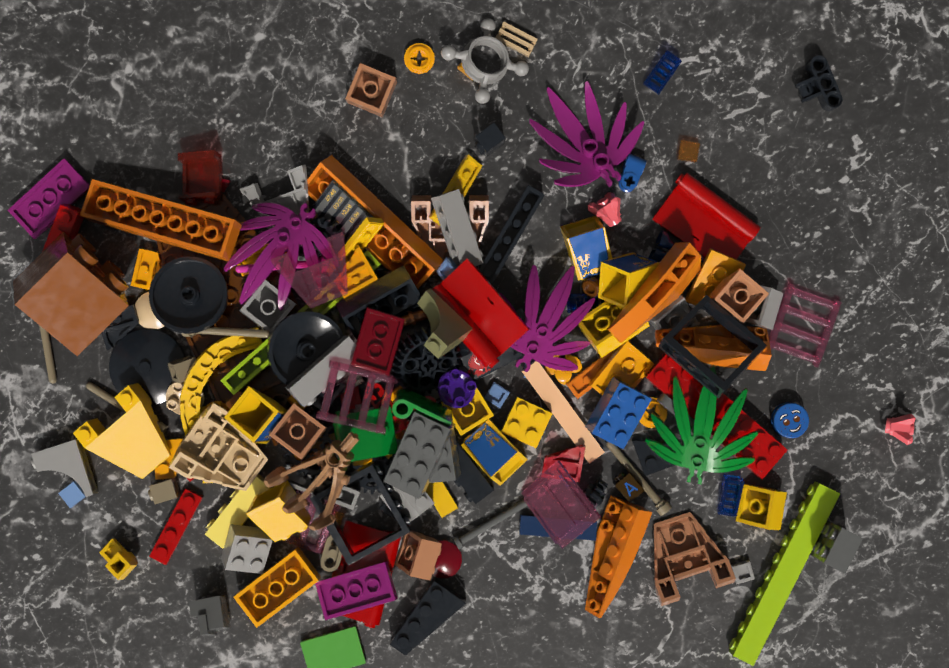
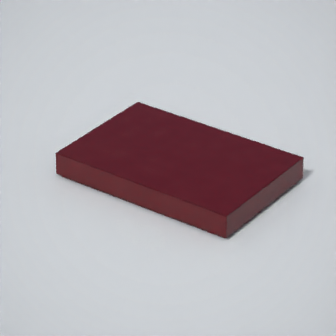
M367 307L350 365L389 376L405 319Z

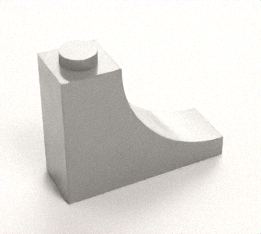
M78 439L31 454V463L37 472L46 470L62 472L73 478L80 485L86 497L99 493L85 449Z

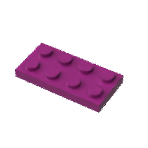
M64 158L10 207L8 212L33 239H37L53 224L60 204L74 205L88 192L90 184Z
M388 562L315 583L325 620L398 599Z

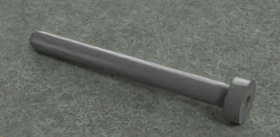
M523 499L461 537H453L458 549L463 548L462 544L527 507L530 502L528 499Z

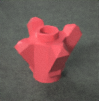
M608 192L597 204L594 202L590 203L588 211L602 219L608 227L615 226L622 220L620 217L621 198L615 197V194Z
M907 414L896 418H887L885 433L893 435L906 445L913 442V436L911 435L914 433L915 416Z

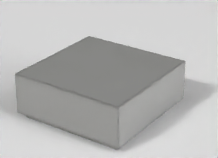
M749 560L731 565L736 578V584L755 579Z

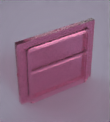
M559 460L522 492L525 503L554 543L559 544L561 549L565 548L601 518Z

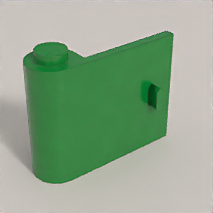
M400 388L395 393L392 412L397 418H407L413 409H416L449 426L451 425L452 410L446 406H442L408 389Z
M391 407L347 414V410L335 412L336 416H332L335 440L342 442L350 432L356 433L360 439L351 449V452L354 454L351 462L396 454L398 448Z

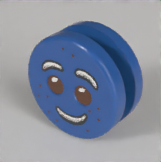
M785 402L775 407L770 421L773 430L778 435L786 438H797L807 430L809 416L801 405Z

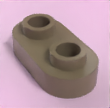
M331 534L326 537L320 558L321 567L327 572L335 571L339 567L342 557L337 545L331 544L333 540ZM327 558H332L333 562L327 563L326 560Z

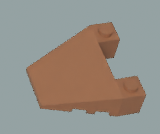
M412 195L411 220L417 236L443 260L446 257L451 258L441 227L429 218L431 214V195ZM469 195L470 223L476 233L478 248L489 221V195Z
M690 512L654 524L655 590L661 606L680 600L675 581L708 570L715 588L735 582L736 578L729 560L723 555L715 542L711 540Z

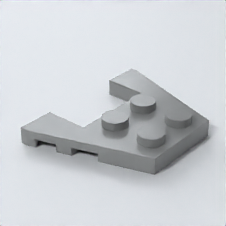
M301 165L287 171L294 191L264 201L258 183L240 189L243 196L246 195L249 199L251 206L258 203H275L290 209L298 215L301 212V206L306 203L308 208L305 212L309 213L306 165ZM258 212L261 215V217L272 216Z

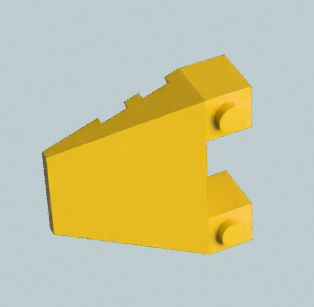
M139 383L128 385L115 396V399L126 413L108 429H105L98 418L86 421L73 434L85 449L143 479L170 457L171 453L165 436L159 428V420L153 412L150 397Z

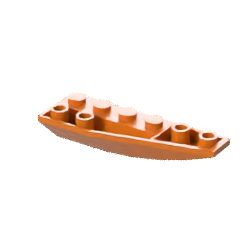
M690 242L675 243L609 326V332L619 342L622 343L679 298L700 271L701 255Z
M722 325L683 328L674 337L677 342L698 360L711 365L738 368L753 352ZM746 326L749 331L755 336L760 337L767 345L747 369L766 371L772 356L768 331L766 328ZM672 329L655 330L657 347Z
M610 496L597 531L585 610L597 618L603 616L622 585L635 559L652 515L651 511L615 496Z

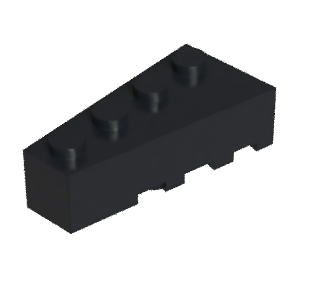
M435 577L392 637L390 645L406 656L466 604V599Z

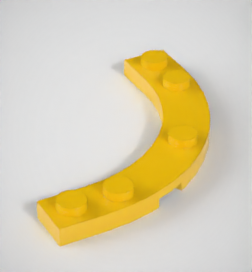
M226 336L209 346L195 360L185 377L180 394V417L185 436L200 416L202 389L213 373V370L230 357L259 347L262 344L260 337Z

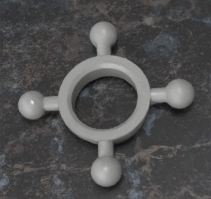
M486 18L481 22L480 27L484 35L469 42L463 51H457L452 45H445L441 50V56L445 60L461 59L465 73L472 80L480 83L479 89L475 93V99L481 104L487 103L490 99L487 85L500 81L506 74L507 69L513 70L518 76H524L529 71V65L525 61L512 63L504 44L491 36V33L496 28V24L491 18ZM480 45L494 49L501 60L500 70L492 74L480 71L472 62V49Z

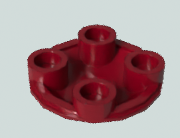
M448 540L439 541L442 543L441 553L437 558L433 574L434 577L440 579L455 575L462 564V554L458 547Z

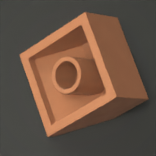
M740 268L723 279L710 294L714 300L742 323L748 319L769 295L766 290Z
M410 530V533L403 537L395 566L411 577L431 580L435 572L437 558L441 553L442 543L432 537Z

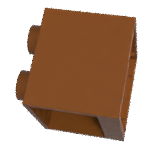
M62 232L13 281L14 305L78 356L129 306L125 291L129 286L123 280L125 274L113 262L107 260L103 265L99 263L98 258L93 254L96 249L86 238L77 234L71 239Z

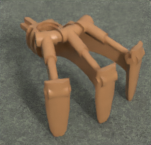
M350 432L342 442L335 440L326 449L314 452V456L301 461L300 464L287 470L283 466L277 467L265 477V486L273 487L287 481L289 478L288 474L302 468L305 469L316 463L318 466H321L322 472L302 494L296 493L283 505L282 510L286 514H291L305 508L309 504L306 498L329 477L330 479L333 478V483L326 507L312 521L309 529L314 531L320 530L335 522L337 518L331 512L343 486L348 485L350 481V476L345 475V471L354 458L351 449L360 440L358 435ZM335 453L338 454L340 461L336 459Z

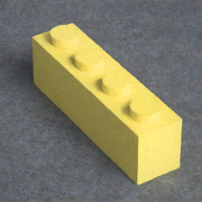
M258 474L247 491L236 489L230 496L231 502L228 505L224 504L218 511L220 516L216 520L212 519L206 526L208 531L205 535L223 549L230 525H243L249 518L246 513L254 497L272 487H266L264 478Z

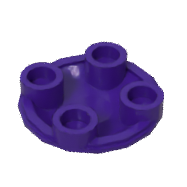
M458 369L446 372L438 383L440 399L451 408H462L472 401L476 390V383L471 376Z

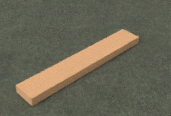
M534 361L530 364V370L527 373L522 370V373L576 446L585 445L584 457L590 464L605 452L590 431L585 428L584 423L540 363Z

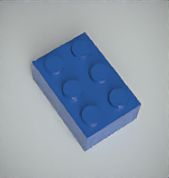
M613 377L585 428L592 434L624 449L652 399L644 392Z

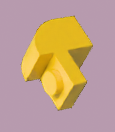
M111 539L99 552L108 562L105 567L117 580L125 579L138 565V561L133 553L128 552L116 539Z

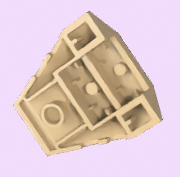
M213 402L200 414L178 446L169 468L185 478L204 480L207 483L213 482L222 484L225 487L247 491L268 458L256 443H253L224 418L229 411Z

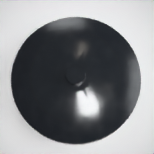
M181 257L168 262L156 273L149 289V303L155 317L168 329L184 334L198 333L213 326L223 315L228 303V287L222 273L211 262L199 257Z
M310 311L291 314L277 324L269 338L267 355L270 367L276 377L288 385L344 335L339 326L323 314Z
M153 329L137 330L123 337L113 349L109 361L110 378L118 393L128 385L139 383L150 397L151 405L166 402L167 389L174 382L167 363L186 356L180 344L169 334Z

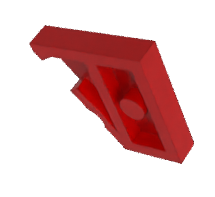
M579 445L544 456L542 477L580 482L585 445Z

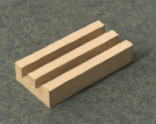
M503 22L495 37L505 46L528 58L538 40L506 22ZM505 28H506L507 30H509V31H511V32H513V33H515V34H517V35H519V36H521V37H523V38L529 40V41L532 42V43L530 44V43H528V42H526V41H524V40H522V39H520V38H518V37L512 35L511 33L505 31ZM504 35L524 45L525 47L529 48L528 51L507 41L501 36Z

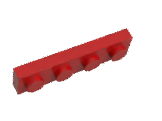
M188 488L184 490L149 557L164 565L168 564L203 496Z

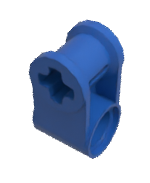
M632 154L627 156L621 180L618 183L621 191L628 193L634 190L644 171L647 160ZM627 179H630V183H631L630 186H626V184H627L626 180H627Z

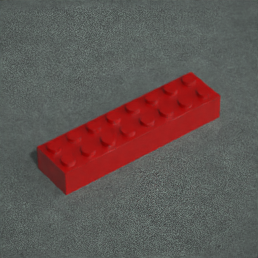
M664 352L644 378L661 393L666 394L673 400V380L677 376L684 394L688 414L695 420L703 385ZM722 394L716 400L711 437H713L720 421L733 403L725 394ZM741 410L735 425L721 445L725 447L734 440L757 430L758 435L753 441L733 456L735 458L755 457V461L746 467L757 477L763 479L788 450Z

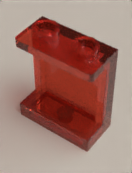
M215 150L178 153V161L183 164V194L179 195V199L187 205H196L197 202L201 201L211 204L215 203V200H222V155Z

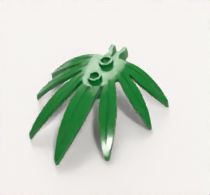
M712 365L710 370L716 374L715 365ZM675 376L673 380L674 412L684 445L680 443L669 427L653 412L651 413V418L658 433L672 449L650 438H646L645 442L658 456L667 462L689 468L690 472L687 477V482L689 483L691 482V477L694 476L695 469L698 470V484L701 485L703 471L714 473L730 472L753 463L755 457L726 458L738 453L751 443L758 435L757 430L734 440L719 451H716L735 425L744 405L748 389L745 388L731 404L711 439L717 397L703 386L696 409L694 434L691 435L686 401L678 377Z

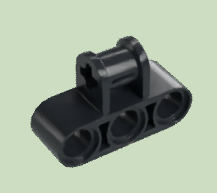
M821 55L815 56L806 64V72L809 79L796 84L795 88H798L802 103L818 98L821 107L825 111H833L842 104L843 98L827 59ZM813 62L819 63L820 70H816L813 67ZM821 79L827 82V88L821 85ZM828 97H832L835 100L834 106L829 104Z

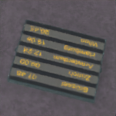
M335 180L331 181L309 210V213L312 209L316 211V215L310 219V222L324 217L325 221L331 218L332 224L337 222L336 228L342 229L340 235L345 236L342 240L345 244L366 217L374 218Z

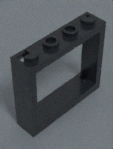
M706 295L662 339L658 347L719 398L753 363L767 345L760 337L755 336L744 324L737 321L730 312L718 305L716 300ZM702 309L753 351L725 381L674 339Z
M374 461L347 474L350 476L348 484L370 473L401 528L354 553L336 520L331 525L326 526L348 565L410 533V525L412 524L407 514L404 515L401 508L403 507L398 498L394 499L391 493L393 491L391 485L384 482L381 476L384 473L378 464L375 465ZM332 483L315 491L310 496V500L319 515L326 507V502L323 498L330 494Z

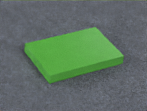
M356 625L300 642L307 668H352L366 664Z

